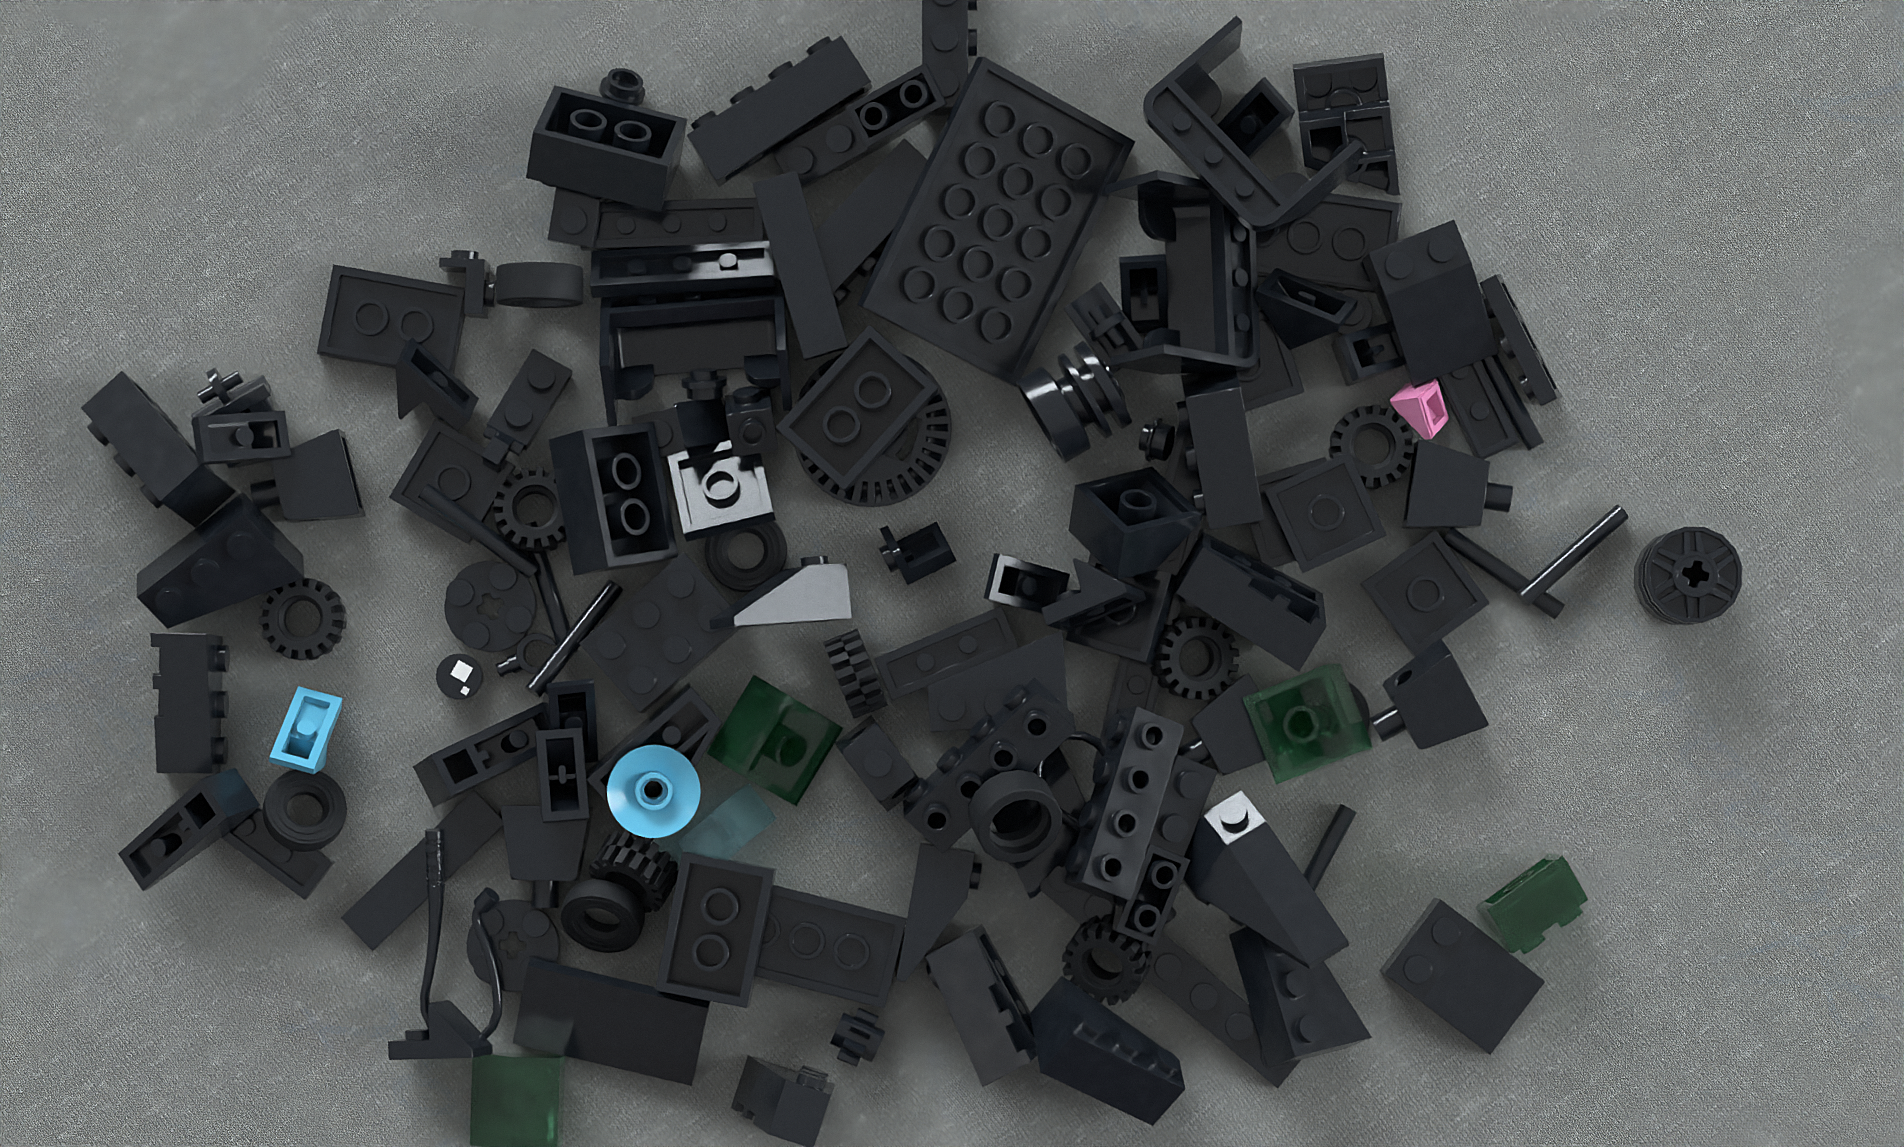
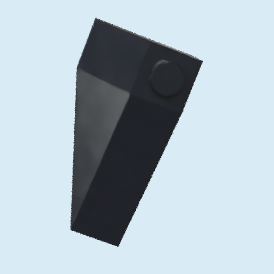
M1242 791L1237 792L1201 815L1184 855L1190 862L1182 880L1197 900L1207 906L1211 903L1227 913L1231 921L1241 927L1246 925L1265 937L1268 944L1308 969H1312L1349 946L1347 938L1269 824Z

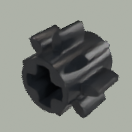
M858 1008L855 1017L843 1012L830 1042L831 1045L840 1048L836 1059L854 1067H857L860 1058L872 1063L886 1032L875 1026L879 1016L861 1008Z

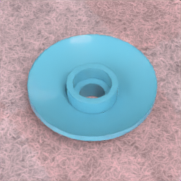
M646 745L625 754L614 766L607 785V799L615 819L629 832L646 838L666 837L681 830L694 816L701 794L699 778L691 762L680 752L662 745ZM656 781L661 784L662 791L660 795L649 797L644 793L645 785L648 782Z

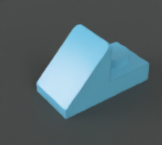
M298 686L269 756V762L310 774H315L324 768L327 758V745L342 709V698Z

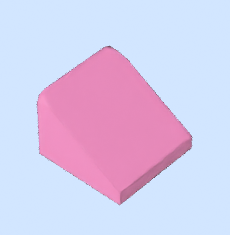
M1436 379L1414 387L1411 382L1406 383L1390 399L1394 409L1425 440L1432 439L1449 420Z

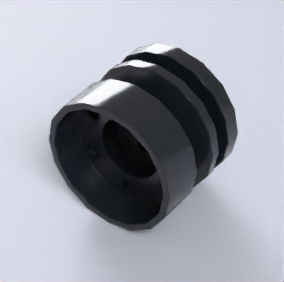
M1084 341L1073 347L1081 367L1076 369L1064 353L1057 357L1063 374L1061 379L1056 381L1041 366L1016 381L1017 387L1032 415L1053 449L1065 464L1091 448L1090 440L1085 430L1087 426L1092 424L1106 439L1113 435L1105 415L1110 414L1121 429L1132 424L1124 393L1106 363L1095 355Z
M1683 527L1655 537L1641 550L1634 566V589L1640 604L1654 618L1670 625H1693L1721 616L1735 603L1742 587V564L1736 549L1722 534L1706 527ZM1694 564V572L1701 575V580L1688 586L1689 579L1682 576V570L1690 568Z

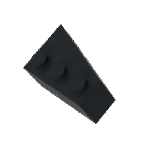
M123 371L116 375L81 407L92 420L87 426L89 431L105 447L109 443L114 446L118 451L113 457L115 462L131 478L136 474L145 484L139 488L140 491L157 509L164 504L196 528L236 492L226 480H223L214 473L208 465L197 464L196 449L178 431L177 425L148 393Z
M241 492L137 574V598L169 629L305 578L303 554Z
M688 682L586 772V779L608 803L607 785L614 766L628 752L646 745L670 747L683 754L695 768L722 721L713 708ZM656 781L648 782L644 788V793L649 797H657L662 791L661 784ZM646 838L645 842L651 844L654 838Z
M1061 976L1030 1012L1040 1073L1152 1126L1185 1091L1180 1061L1172 1052L1161 1047L1065 977Z

